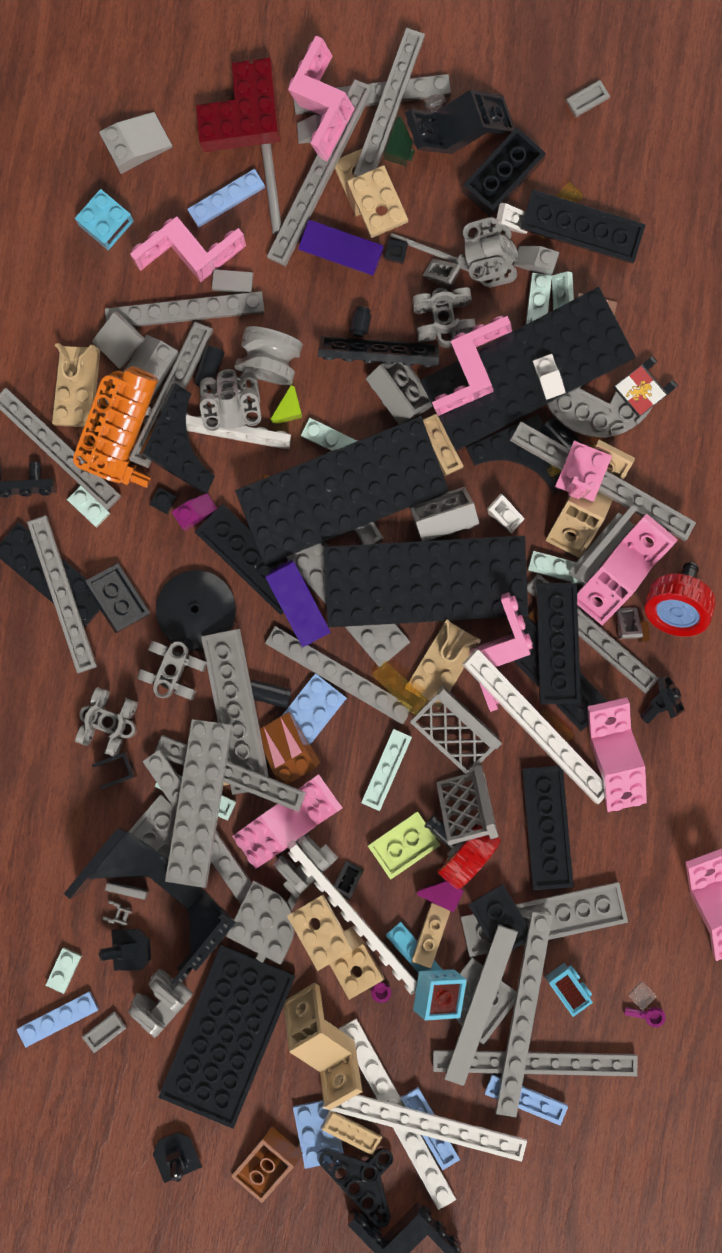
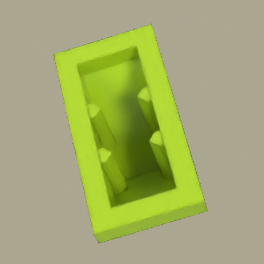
M292 385L271 418L272 423L275 425L302 418L295 387Z

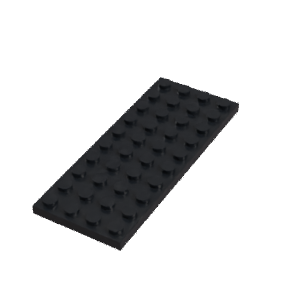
M600 287L581 295L477 350L494 392L438 417L457 452L636 359ZM552 354L566 393L546 400L533 361ZM459 361L420 380L431 404L436 401L435 398L445 393L450 395L454 393V389L460 386H469Z
M419 416L235 490V493L264 565H268L448 492L449 489L422 416Z
M524 535L323 547L328 628L507 617L501 601V596L508 592L511 597L515 596L519 607L516 611L518 616H529Z

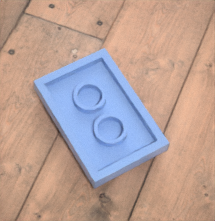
M315 673L284 714L290 711L309 744H311L347 698Z
M324 1100L293 1106L305 1169L320 1166L317 1161V1155L324 1148L344 1153L341 1139L320 1128L330 1111L323 1109ZM323 1156L324 1162L333 1163L330 1156Z

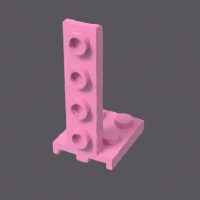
M574 441L555 487L568 491V495L577 499L583 497L594 502L612 456Z

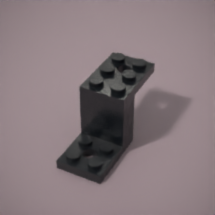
M476 90L467 91L436 112L410 109L405 112L407 125L413 135L414 145L417 147V150L453 154L488 132L510 135L515 129L504 96Z
M418 1202L383 1237L381 1230L376 1225L372 1227L367 1221L368 1217L361 1210L358 1212L353 1208L348 1213V1226L374 1253H410L427 1235L444 1253H462L460 1241L454 1235L450 1236L445 1231V1225L440 1220L435 1221L431 1217V1211L425 1205L421 1206Z

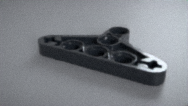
M382 1147L377 1149L365 1161L329 1148L320 1150L317 1155V1161L320 1166L377 1227H386L390 1223L391 1215L380 1176L392 1165V1153L387 1148ZM381 1153L388 1154L387 1162L380 1163L378 1161ZM324 1155L330 1156V1159L335 1164L333 1167L327 1161L324 1162ZM369 1167L373 1168V1176L370 1178H365V1169ZM344 1168L346 1170L345 1176L340 1179L336 1178L335 1173L337 1169ZM354 1182L358 1183V1191L356 1193H350V1184ZM371 1197L373 1200L372 1205L367 1208L363 1207L362 1202L364 1198ZM377 1209L380 1214H383L384 1220L378 1219V1216L373 1211Z

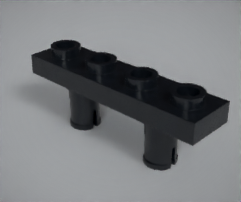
M39 462L29 463V480L1 481L2 467L0 465V497L9 498L11 495L29 497L31 494L48 496L51 493H57V484L54 479H41V463Z

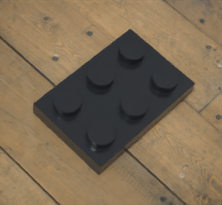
M118 563L83 583L115 634L150 614Z
M503 883L468 903L490 943H492L498 924L518 931L512 950L526 943L528 926Z

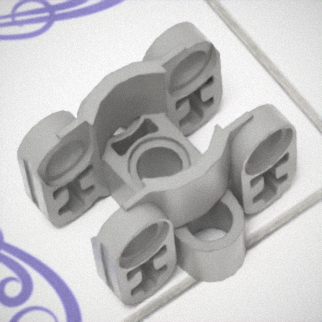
M486 218L467 224L463 229L470 277L480 281L488 288L513 282L517 277V270L512 263L518 261V251L515 244L510 240V229L505 225H501L495 218ZM471 228H477L478 230L474 238H470L468 235ZM482 266L481 274L476 277L474 274L475 269ZM509 269L511 273H509L508 277H506L504 274ZM493 279L490 283L485 282L486 280Z
M437 288L433 291L432 297L430 294L413 296V312L416 314L432 312L434 323L417 327L418 342H430L437 338L438 344L441 347L449 348L452 346L451 341L454 340L453 337L456 336V333L465 332L467 334L473 331L472 329L476 327L475 318L458 320L457 318L455 320L453 308L470 305V288L455 289L452 293L444 288ZM441 314H445L448 316L449 319L445 322H442L439 320L438 316ZM448 333L452 339L445 341L441 338V335Z
M226 369L218 373L217 380L213 378L201 380L200 411L204 428L209 431H216L219 428L235 429L246 424L254 426L260 423V393L257 377L253 373L246 372L238 378L234 370ZM246 380H250L251 388H247ZM207 385H210L211 393H208ZM247 397H251L252 403L248 402ZM208 402L211 403V407H212V408H209V407H208V405H207ZM249 412H255L258 416L250 419L246 415ZM214 417L218 421L215 424H209L207 419Z
M151 641L148 650L164 656L157 675L140 669L137 679L154 685L153 691L160 698H168L174 692L179 696L193 700L197 691L178 684L185 665L205 672L207 662L190 655L188 657V647L182 642H174L170 647ZM182 646L184 653L174 652L175 647ZM173 664L176 667V673L169 676L166 668ZM160 685L169 689L165 695L160 694Z
M97 687L90 701V704L94 706H85L80 711V719L85 725L80 727L75 742L88 746L93 739L96 729L111 734L104 753L114 757L119 754L123 744V739H120V737L132 738L137 733V725L129 719H132L138 702L125 698L120 714L113 713L105 709L110 691ZM107 716L113 719V725L109 728L104 725V719ZM127 723L132 727V732L129 735L123 733Z
M307 834L301 836L296 841L302 848V851L322 873L338 859V856L327 844L320 849ZM283 854L275 860L274 866L287 879L283 886L295 898L315 881L312 875L308 877L301 869L303 867L302 864L297 868Z
M160 968L156 973H153L152 980L149 982L150 988L159 1000L155 1003L147 995L136 993L130 1002L132 1006L128 1010L131 1017L154 1038L163 1031L193 995V992L183 983L177 982L173 986L171 984L173 978Z

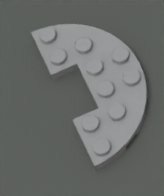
M580 388L547 404L555 418L565 427L580 435L594 438L612 437L627 432L639 424L651 410L649 409L639 418L616 391L610 403H607Z

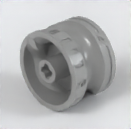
M257 326L246 327L241 346L246 350L247 356L236 360L235 369L241 373L251 372L257 379L280 385H291L295 371L289 367V363L293 358L300 357L303 347L302 342L276 330Z

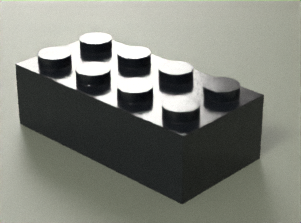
M516 127L463 184L462 193L492 218L498 211L500 203H506L544 162L546 153Z

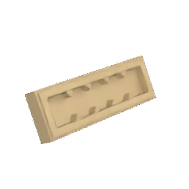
M433 903L430 904L411 962L431 969L450 914L449 910Z
M334 1111L328 1112L320 1127L323 1131L371 1155L374 1154L382 1139L380 1134Z

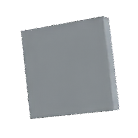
M114 312L92 342L121 369L145 338L118 312Z

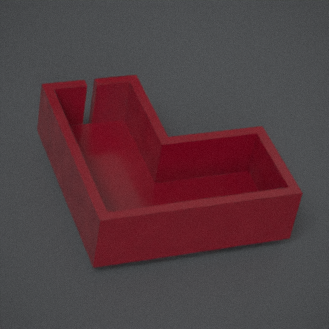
M271 57L255 59L253 64H250L249 60L232 63L235 100L196 105L199 143L204 152L281 142L275 71Z

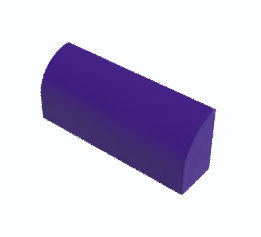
M308 220L298 250L374 276L382 257L384 246Z
M293 560L282 564L265 576L302 648L331 633Z

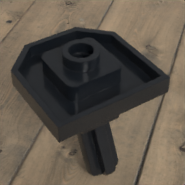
M669 675L658 679L660 693L640 715L641 719L647 724L661 712L668 710L670 718H674L685 711L681 701V692Z
M113 929L112 947L100 949L98 956L101 961L113 959L114 971L143 970L151 960L150 938L142 929Z
M175 1132L158 1140L153 1157L164 1183L171 1180L180 1182L183 1175L202 1168L203 1165L190 1136Z

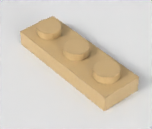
M435 414L424 419V425L444 476L462 469L464 466L438 415Z

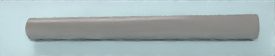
M271 143L262 144L261 148L272 233L278 234L282 226Z

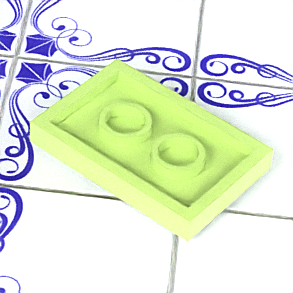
M418 811L368 845L390 880L440 846V843L430 830L424 827L425 821Z

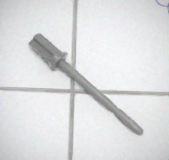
M391 233L389 237L390 239L408 243L411 247L456 263L460 266V269L469 272V266L463 254H460L457 258L394 233ZM477 267L474 274H481L483 267Z

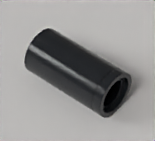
M209 345L206 346L193 382L195 385L200 387V382L204 378L216 380L225 354L223 350ZM207 385V390H211L210 385Z
M252 680L251 688L255 701L283 708L288 707L292 689Z

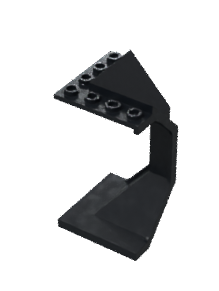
M119 827L69 886L64 895L71 899L84 892L94 879L112 877H149L187 908L190 924L191 952L177 968L180 972L171 982L174 986L177 981L182 983L192 969L195 971L199 969L236 922L204 888L165 882L169 859Z

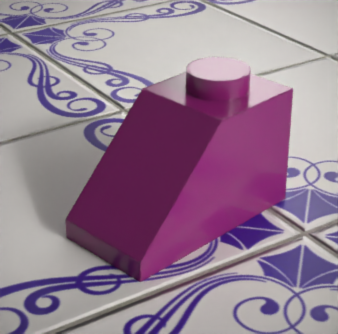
M207 493L186 502L172 511L181 528L187 531L212 515L217 510V507Z
M446 880L418 889L416 894L454 913L464 890L462 888L456 889Z

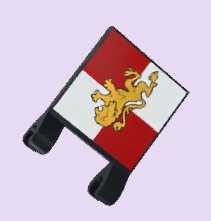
M653 356L613 387L639 418L678 386L672 380L662 388L648 372L657 363Z

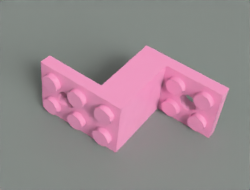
M315 36L313 42L308 46L306 56L298 65L295 77L290 80L288 90L300 107L322 116L320 126L313 133L310 144L318 156L328 162L355 108L345 92L320 82L333 56L323 38Z
M175 217L174 219L167 220L163 228L158 232H152L148 236V240L143 244H137L132 249L130 255L135 265L141 271L172 247L196 278L202 282L213 273L214 269L217 270L246 247L244 234L238 228L235 231L231 230L228 232L222 242L213 244L207 253L180 219Z
M498 316L492 319V323L486 326L480 324L474 327L470 333L465 334L463 332L453 337L454 340L451 341V344L469 386H460L454 389V393L450 395L445 393L435 398L436 401L432 402L438 416L494 392L476 347L512 332L508 316L504 318L503 316Z
M645 514L577 593L578 606L603 625L636 591L652 567L668 552L678 539L648 514ZM645 537L651 538L654 543H649ZM595 597H599L602 603L598 602Z
M509 592L501 596V601L513 634L471 648L469 652L470 656L475 649H478L494 667L530 655V649L533 648L529 633H524V629H526L522 615L518 616L516 610L519 607L515 596L511 597ZM480 684L490 712L497 710L498 701Z
M628 698L588 706L590 745L604 781L607 812L619 811L623 808L640 806L647 803L645 764L631 730L630 703Z
M319 774L299 788V790L307 792L299 812L276 804L232 836L237 846L242 849L248 861L255 869L288 848L287 844L292 840L296 842L301 836H304L318 824L342 809V806Z
M722 849L685 862L690 895L710 933L712 953L716 961L722 959Z

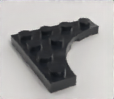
M174 383L168 391L139 454L200 492L208 493L215 475L209 472L198 460L190 445L187 434L186 412L191 393Z
M539 415L523 421L526 425L549 437L541 429L543 424ZM519 423L466 447L474 467L487 462L509 461L537 473L553 495L563 491L555 487L562 470L510 441Z

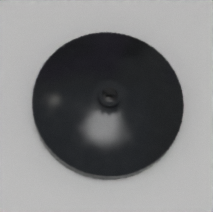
M192 570L176 575L165 584L157 600L156 617L163 634L172 643L182 642L188 647V650H204L201 636L231 631L236 619V602L232 591L222 579L206 571ZM193 606L199 608L197 613L192 612Z

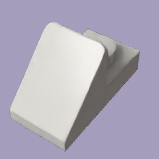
M500 203L496 220L501 225L508 227L510 231L527 234V231L520 229L525 212L509 204Z
M550 354L534 360L533 364L546 400L566 393L553 355Z
M501 493L487 508L488 515L497 519L511 534L525 519Z

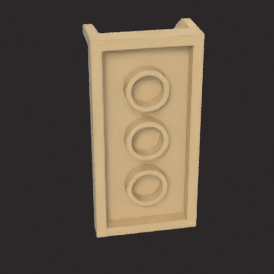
M55 343V347L58 348L60 354L52 424L55 426L84 427L96 396L100 349L95 345H90L89 347H69Z
M446 620L405 689L426 702H429L442 685L451 691L464 669L462 663L469 657L470 649L477 647L481 639H477L452 624L449 620ZM437 700L433 706L440 709L443 703Z

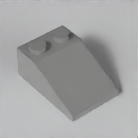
M154 112L115 123L99 132L120 174L173 147Z

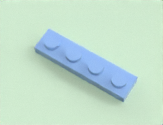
M253 169L188 208V212L199 228L265 188V185L256 170Z
M91 991L17 1028V1032L26 1048L98 1011L99 1007Z
M491 1074L484 1092L485 1095L495 1099L498 1098L500 1076ZM522 1086L518 1108L561 1126L568 1105Z
M419 1087L401 1096V1100L407 1108L435 1115ZM422 1135L442 1170L460 1160L452 1143Z

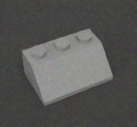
M146 335L145 340L139 346L123 372L134 366L158 378V383L150 401L151 403L171 372L179 353L161 340Z
M396 362L394 364L383 363L366 378L371 388L376 392L398 424L420 416L433 406L420 379L410 366Z
M465 487L438 495L409 507L421 541H433L437 537L452 535L456 531L470 529L474 525L479 524L474 502Z

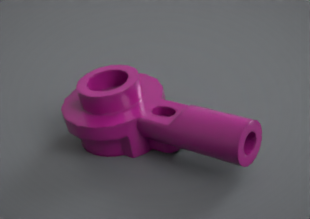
M381 981L373 986L371 996L376 1002L385 1003L391 997V989L386 983Z
M625 1007L624 1015L645 1019L651 1027H660L665 1022V1013L659 1007H651L647 1011Z

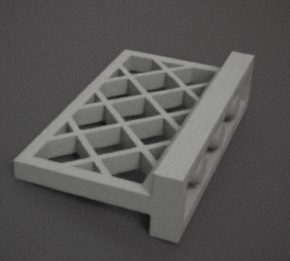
M634 505L629 508L624 516L618 513L569 571V574L583 585L586 584L634 526L629 521L637 510Z
M443 685L410 720V723L465 774L472 773L475 766H478L495 748L497 749L502 744L501 739ZM439 700L444 704V712H432V705ZM444 715V726H432V716ZM446 715L457 716L458 725L447 726ZM421 716H430V726H420L416 721ZM444 729L445 740L433 738V730ZM447 729H459V739L447 740ZM461 729H471L473 731V739H461ZM473 742V753L461 752V743ZM476 742H485L489 748L485 752L476 753ZM447 743H459V753H450L447 750ZM473 756V764L467 769L462 764V757Z
M481 765L475 766L472 773L436 782L448 845L489 835L490 839L498 837L487 781ZM473 780L469 787L463 786L464 782ZM448 786L453 787L449 793L443 791L442 788ZM459 789L464 791L461 797L454 795ZM469 794L476 796L472 802L465 800ZM450 799L456 801L452 807L446 805ZM461 804L467 806L463 812L457 810ZM472 809L479 811L475 817L468 815ZM453 814L459 816L455 822L448 820ZM464 819L470 821L466 827L460 825ZM476 823L483 827L480 830H471ZM455 829L462 831L460 835L451 837Z

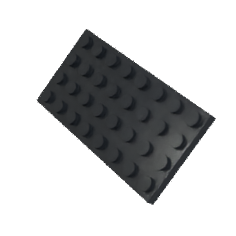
M221 944L158 1098L234 1129L296 975L266 962L262 963L252 956Z

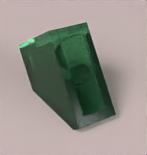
M397 116L384 152V160L406 167L408 161L412 162L415 150L413 149V140L402 118Z

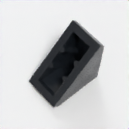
M346 861L333 886L344 898L350 900L364 869Z

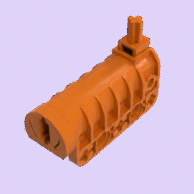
M132 366L126 369L125 372L114 371L102 378L73 457V462L78 468L109 481L122 482L126 485L134 482L143 487H148L151 477L136 471L137 466L132 464L129 458L158 383L156 376ZM78 456L82 457V459L85 461L83 464L80 463L81 460L78 458Z

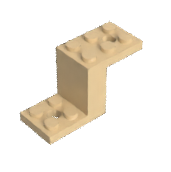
M362 148L339 158L334 169L355 217L362 216L370 237L373 238L408 223V218L385 166L376 168L358 177H354L352 174L358 164ZM380 206H384L387 209V213L383 216L376 213V209Z
M598 440L594 449L612 456L610 460L612 468L607 467L606 471L623 480L635 458ZM597 492L594 502L583 497L577 499L568 496L559 517L545 541L581 558L603 523L613 500L600 492ZM567 532H573L576 536H570Z
M324 895L287 916L317 971L330 965L349 1000L385 979L362 937L353 929L354 926L345 931L343 930ZM312 918H317L320 921L319 929L311 927L310 922ZM353 966H359L362 969L360 977L353 975Z
M313 983L285 1001L284 1012L288 1048L291 1054L320 1072L324 1107L331 1110L361 1093L362 1086L355 1040L324 1019L320 986Z

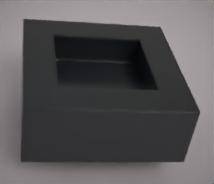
M389 239L384 260L404 264L408 243Z
M158 488L149 505L168 515L177 497Z

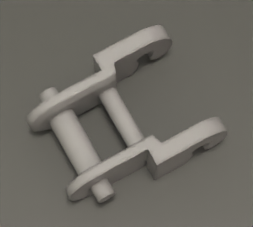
M109 900L108 903L114 904L118 909L114 919L103 916L102 920H107L113 924L118 922L121 923V926L128 925L126 920L128 914L132 913L129 910L130 908H123L120 903ZM121 910L125 912L122 920L118 919Z

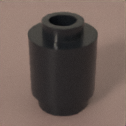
M356 306L352 312L349 331L352 332L353 336L364 337V335L368 334L372 317L369 308Z

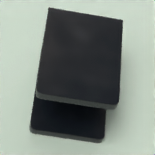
M124 752L92 764V767H98L123 757L129 772V776L102 785L100 789H105L137 777L129 752Z

